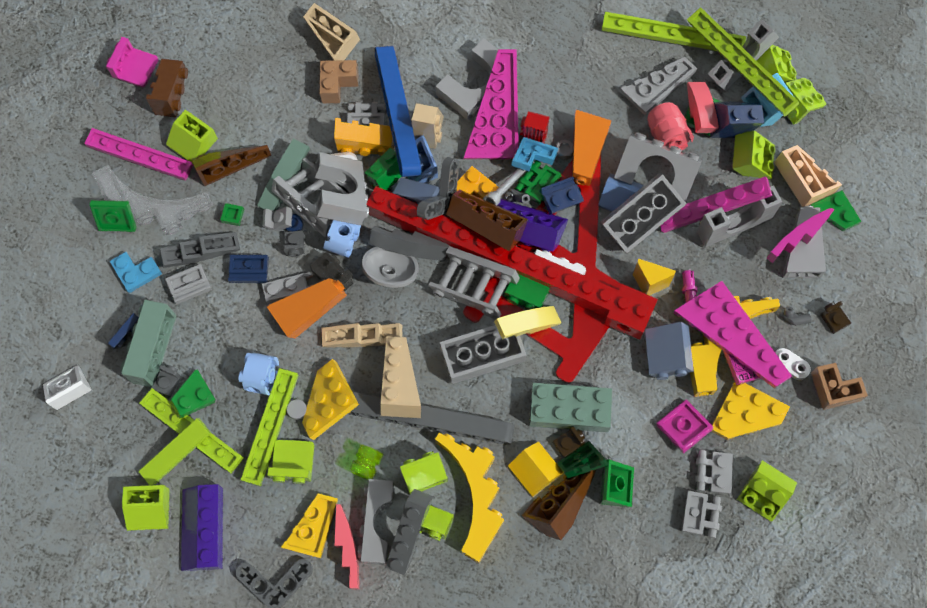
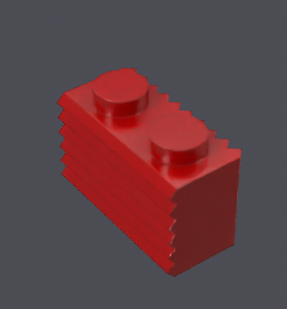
M528 111L527 116L522 118L520 135L545 144L550 116Z

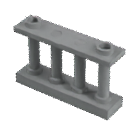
M304 158L302 160L301 172L288 181L283 180L280 176L273 179L272 192L319 233L327 237L333 220L317 217L316 203L311 204L305 198L319 188L340 194L348 193L335 182L315 178V164ZM306 176L314 182L302 192H297L292 187Z
M449 246L446 254L450 258L451 263L439 285L433 282L429 283L433 294L439 298L444 296L481 310L489 317L494 315L500 318L501 313L496 304L507 284L511 282L517 285L520 279L517 271ZM460 264L466 266L467 269L456 290L446 288L457 266H460ZM477 270L482 272L483 276L472 297L462 294L473 272ZM493 276L500 279V282L489 303L479 300L489 279L493 278Z

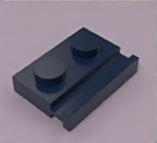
M574 177L556 182L539 190L549 215L584 201L577 184L574 182Z
M230 255L229 283H267L269 256Z
M133 313L108 342V345L113 349L116 346L120 348L127 340L124 336L128 331L133 332V327L139 317Z

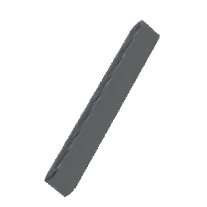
M353 392L359 405L350 411L349 415L502 445H511L515 425L510 422L421 405V418L381 416V397Z

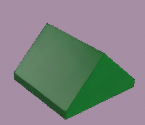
M609 459L606 460L609 465L603 467L600 504L632 507L634 467Z

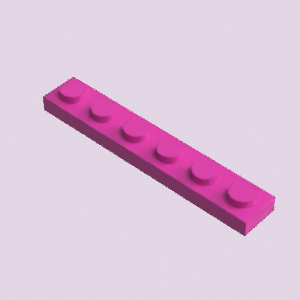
M94 128L91 129L84 143L86 147L184 181L187 180L193 167V163Z
M765 176L687 203L661 225V231L665 233L701 221L704 214L721 207L724 212L771 197L772 193L768 178Z

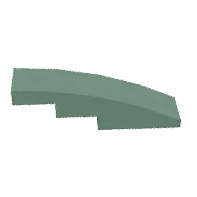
M293 138L264 189L257 205L259 208L277 211L282 200L272 192L273 179L280 176L283 180L288 181L298 174L302 168L300 165L302 160L310 151L309 146Z

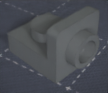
M284 232L285 245L283 250L286 256L298 257L305 254L304 232Z
M168 364L166 367L160 365L159 369L161 372L152 388L159 393L171 397L181 376L178 374L177 368Z

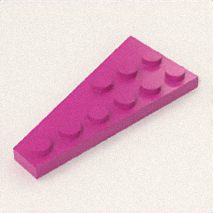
M498 49L463 159H513L519 148L517 49Z
M723 281L674 310L673 313L682 317L690 326L698 329L706 338L726 353L733 355L738 359V362L749 367L757 376L773 388H776L792 377Z

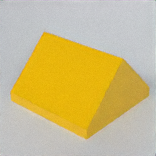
M638 259L633 276L641 291L647 295H652L669 287L676 271Z
M539 441L524 449L508 465L509 469L532 497L563 474L560 467Z

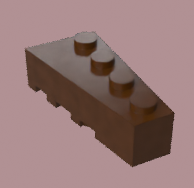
M460 189L453 194L446 214L453 220L460 222L508 251L521 240L528 219Z

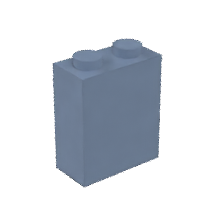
M678 322L645 329L649 375L656 377L657 380H665L669 378L668 376L675 375L681 377L686 376L688 372L694 371L688 325Z

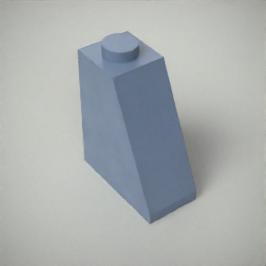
M401 178L398 183L394 184L392 193L419 204L423 200L438 196L440 187Z

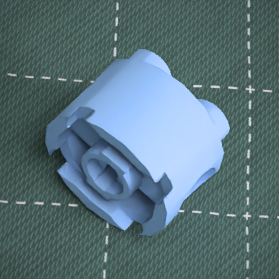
M333 220L327 235L328 241L325 240L323 249L344 258H349L353 250L354 241L356 242L359 237L361 225Z
M254 352L247 353L244 360V370H241L239 373V382H242L245 391L270 395L269 392L272 390L278 371H275V366L279 367L278 358Z

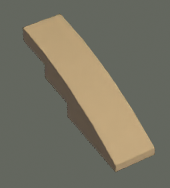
M357 323L322 328V347L386 345L387 336L402 337V325L400 323L380 325L379 323L359 325Z

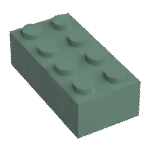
M144 300L143 305L139 308L138 322L133 327L132 341L127 346L128 354L126 360L121 365V374L133 384L152 388L159 375V366L162 365L176 315L167 304Z
M533 383L530 427L570 429L574 426L576 430L609 432L611 428L612 388Z

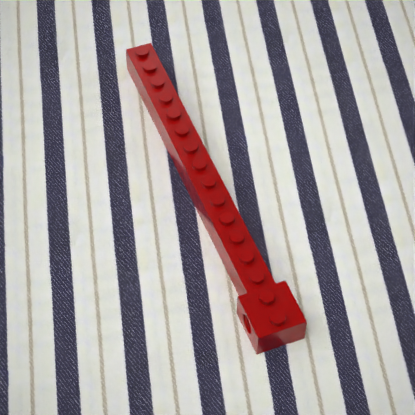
M375 186L366 203L369 208V215L410 233L419 232L446 243L450 247L515 269L519 275L549 287V293L607 317L605 325L639 340L658 301L657 298L624 284L617 290L517 246L508 251L445 215L429 220L417 216L419 204Z

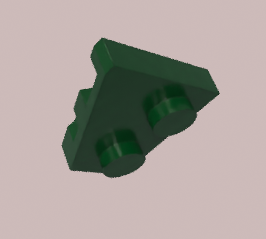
M590 441L557 462V465L567 478L609 465L603 455Z

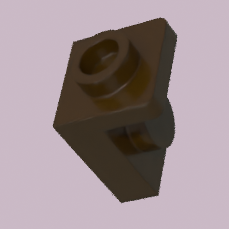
M834 301L824 307L825 311L820 315L833 334L851 324L841 309L842 301L836 304Z
M572 426L569 431L555 439L552 443L562 457L565 458L585 443L583 440L585 436L580 429L576 430Z

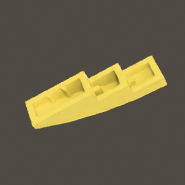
M554 306L500 317L494 323L501 338L504 339L514 335L517 337L526 333L532 334L561 324V320Z

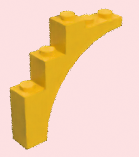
M734 296L750 319L776 312L780 307L779 299H772L771 297L762 298L760 301L754 302L752 299H748L740 303L739 296ZM704 334V345L703 343L691 345L694 371L690 372L694 397L714 395L717 391L716 371L721 348L706 338Z
M439 433L435 438L436 444L446 450L459 464L466 476L472 495V523L461 553L479 564L504 523L500 512L495 509L488 510L499 492L496 481L491 478L484 479L495 457L492 455L493 452L486 447L481 449L477 446L474 453H472V449L466 444L462 443L459 445L454 442L455 438L451 435Z

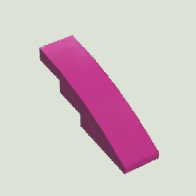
M829 208L797 226L778 243L766 259L773 263L783 250L791 253L801 240L808 244L830 217L834 209Z

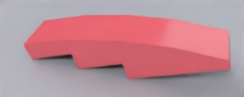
M336 504L335 546L343 548L342 567L350 569L349 588L359 589V564L355 541L343 507L340 504Z

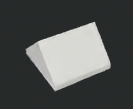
M78 365L43 384L45 401L56 410L92 390Z

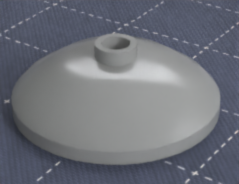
M374 247L368 250L362 259L364 274L371 281L383 287H404L411 284L418 276L419 265L415 257Z

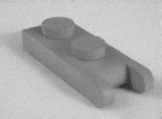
M307 272L263 283L262 287L266 303L279 301L308 288L306 279L312 278L313 273Z

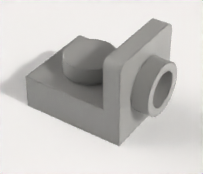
M284 207L277 211L263 210V227L280 231L291 226L292 208Z

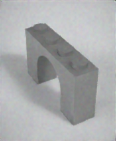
M483 38L472 49V60L483 67L490 75L498 49ZM447 74L435 86L436 95L465 119L469 120L472 116L475 117L478 114L487 84L481 88L469 89L463 87Z
M636 132L629 137L614 178L632 185L640 163L645 158L653 155L663 156L674 167L675 177L672 187L686 202L702 159H699L700 156L695 153L681 152L682 149L676 146H671V148L664 146V142L653 139V141L648 140L644 134Z
M319 152L314 165L315 178L338 183L345 187L350 194L322 190L316 203L317 217L362 225L364 218L366 219L369 214V208L366 205L368 195L365 194L367 183L364 182L365 170L363 169L362 161Z
M774 185L770 187L771 197L750 203L734 214L726 216L722 207L704 214L697 229L704 247L771 220L782 204V200Z

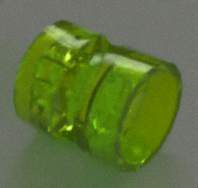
M360 445L356 452L357 460H353L349 472L366 480L374 479L377 472L375 466L380 465L383 454L371 447Z

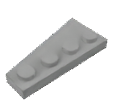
M683 57L664 66L663 69L657 72L650 73L649 76L634 81L629 86L621 87L619 92L640 112L646 115L696 73L697 68L688 59Z

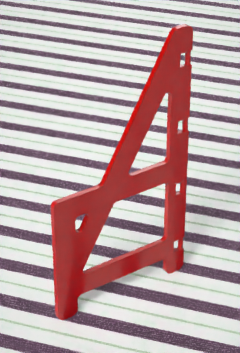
M600 155L590 186L577 184L584 199L580 203L577 252L572 253L558 245L550 253L554 257L567 259L571 264L579 263L585 266V276L619 290L622 285L621 283L596 268L601 170ZM573 160L565 168L559 181L572 177ZM544 201L536 209L549 213L547 210L543 209V207L545 206ZM521 241L516 244L519 248L529 252H536L537 249L542 251L540 247L534 245L527 246ZM493 276V278L489 279L484 289L488 293L484 302L489 303L500 282L499 278ZM503 296L500 297L496 304L501 313L500 317L525 311L517 305L509 303ZM574 304L572 338H566L551 327L532 334L526 333L525 335L562 358L563 361L556 371V376L569 384L573 382L610 327L605 325L607 317ZM466 306L463 310L464 316L474 323L479 322L484 315L481 310Z

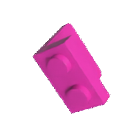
M121 37L120 41L115 45L112 56L108 58L106 67L112 77L145 87L159 59L156 55L133 48L128 38Z

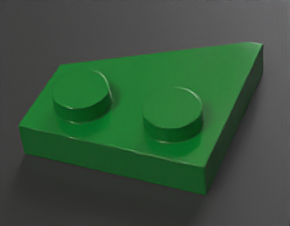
M843 190L810 205L813 208H820V213L833 208L834 211L827 221L832 222L841 231L848 230L861 223L860 218Z
M197 369L173 396L170 403L180 419L214 404L216 399Z

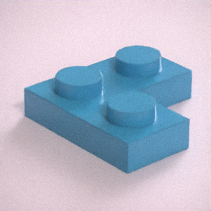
M523 137L513 158L512 166L530 171L534 160L552 165L558 148Z
M124 252L110 261L129 293L162 274L152 257L135 266L128 253Z

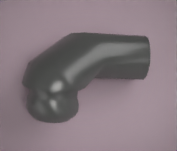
M509 189L504 194L507 201H512V199L520 203H528L530 201L528 194H523L515 189Z
M792 307L784 309V319L794 326L808 324L812 321L810 314L797 315Z

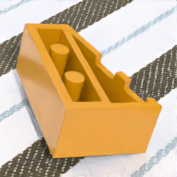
M335 118L334 139L338 153L352 152L362 156L370 154L382 156L389 148L393 149L390 126L374 123L364 126L358 125V121L352 120L351 124L341 122L340 118Z

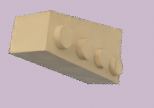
M386 337L381 416L421 418V404L406 337Z

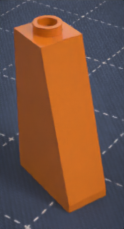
M576 110L574 117L572 177H574V181L577 184L590 186L610 129L611 120Z
M328 278L268 305L267 308L286 336L296 339L347 295L344 292L345 287L339 280L336 281Z

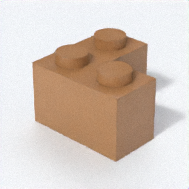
M357 60L320 61V96L322 104L340 103L341 87H358Z
M836 363L819 366L811 372L823 410L861 402L868 396L862 377L842 381Z

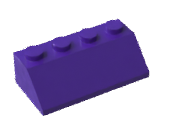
M500 199V203L497 206L528 219L520 240L524 245H534L548 252L556 249L568 219L553 214L549 215V213Z
M219 484L197 485L183 489L181 571L223 569V488Z

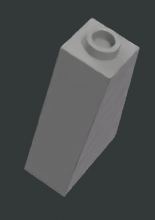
M813 206L800 208L795 217L793 230L814 215L819 214L820 208H813ZM822 227L808 244L801 240L791 253H787L783 278H821L825 274L826 266Z

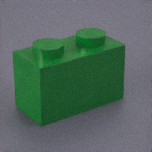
M389 148L364 172L374 188L377 186L388 191L401 178L396 152L392 148Z
M519 275L520 279L517 285L509 283L505 291V298L509 303L524 306L525 310L543 307L549 294V287L522 275Z

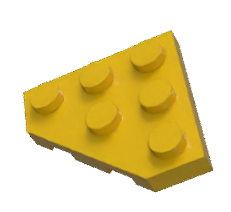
M333 359L317 370L307 410L303 418L302 424L312 440H315L359 405L338 363Z
M734 381L712 424L713 430L711 432L728 440L769 427L779 426L782 424L790 406L746 383L736 385Z

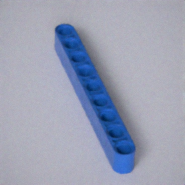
M394 46L375 47V60L401 177L420 176L421 163Z

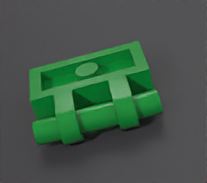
M536 160L532 164L530 171H527L523 177L519 178L518 184L514 189L521 192L523 188H527L525 194H528L533 201L541 204L543 196L539 190L558 182L561 178V173L548 165H545L542 170L539 169L542 164ZM533 176H537L533 182L529 181Z

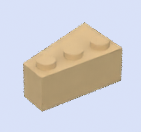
M315 3L304 15L308 26L334 61L345 60L360 40L355 30Z
M416 103L412 117L415 140L424 135L429 148L436 149L437 142L440 143L442 139L441 128L444 116L438 107Z

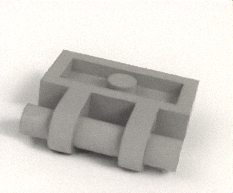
M378 102L348 104V110L355 111V113H348L347 123L352 124V120L358 121V125L369 126V123L384 125L385 115L384 113H378V111H385V104H378ZM362 111H371V113H361V112H362Z
M699 450L698 458H696L698 472L697 476H695L697 491H705V484H709L710 493L730 495L732 490L733 454L712 452L711 459H707V451ZM706 466L711 467L710 477L705 476Z
M687 491L681 532L702 536L704 528L709 529L708 537L716 538L720 527L718 523L719 513L722 511V506L720 505L721 497L713 496V502L707 503L708 494ZM706 510L711 511L710 521H705Z

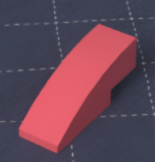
M688 82L690 116L694 118L695 132H715L719 128L718 119L707 84L705 82Z

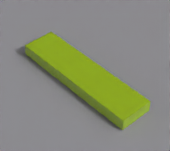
M200 418L195 419L149 461L139 473L150 486L156 485L211 434L210 430Z

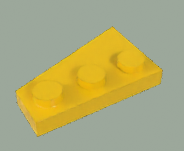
M318 493L281 548L321 559L338 499Z

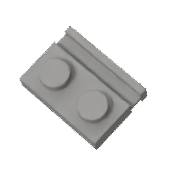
M201 264L165 278L176 305L212 290Z

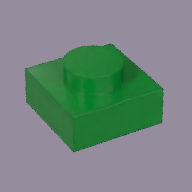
M225 203L220 220L225 224L240 226L245 209L243 206Z

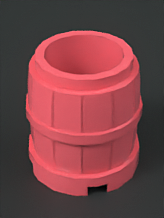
M674 103L660 104L649 112L647 121L651 130L650 133L654 139L664 142V146L670 148L671 146H676L684 150L688 147L687 143L690 140L691 142L693 141L692 131L688 128L686 119L680 109Z

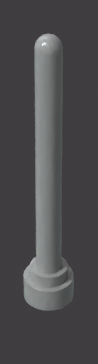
M518 168L496 191L489 192L483 200L498 205L501 196L526 170Z

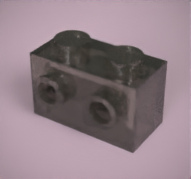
M326 251L310 265L312 273L320 281L328 278L336 281L339 280L345 287L344 291L353 285L352 273L346 267L343 269L339 265L341 262L334 254L331 256Z

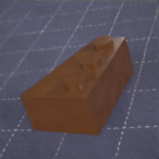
M161 59L155 74L158 77L156 83L152 82L151 88H153L151 95L147 94L146 100L155 115L177 117V112L181 109L180 98L185 91L184 80L188 77V69L183 61Z

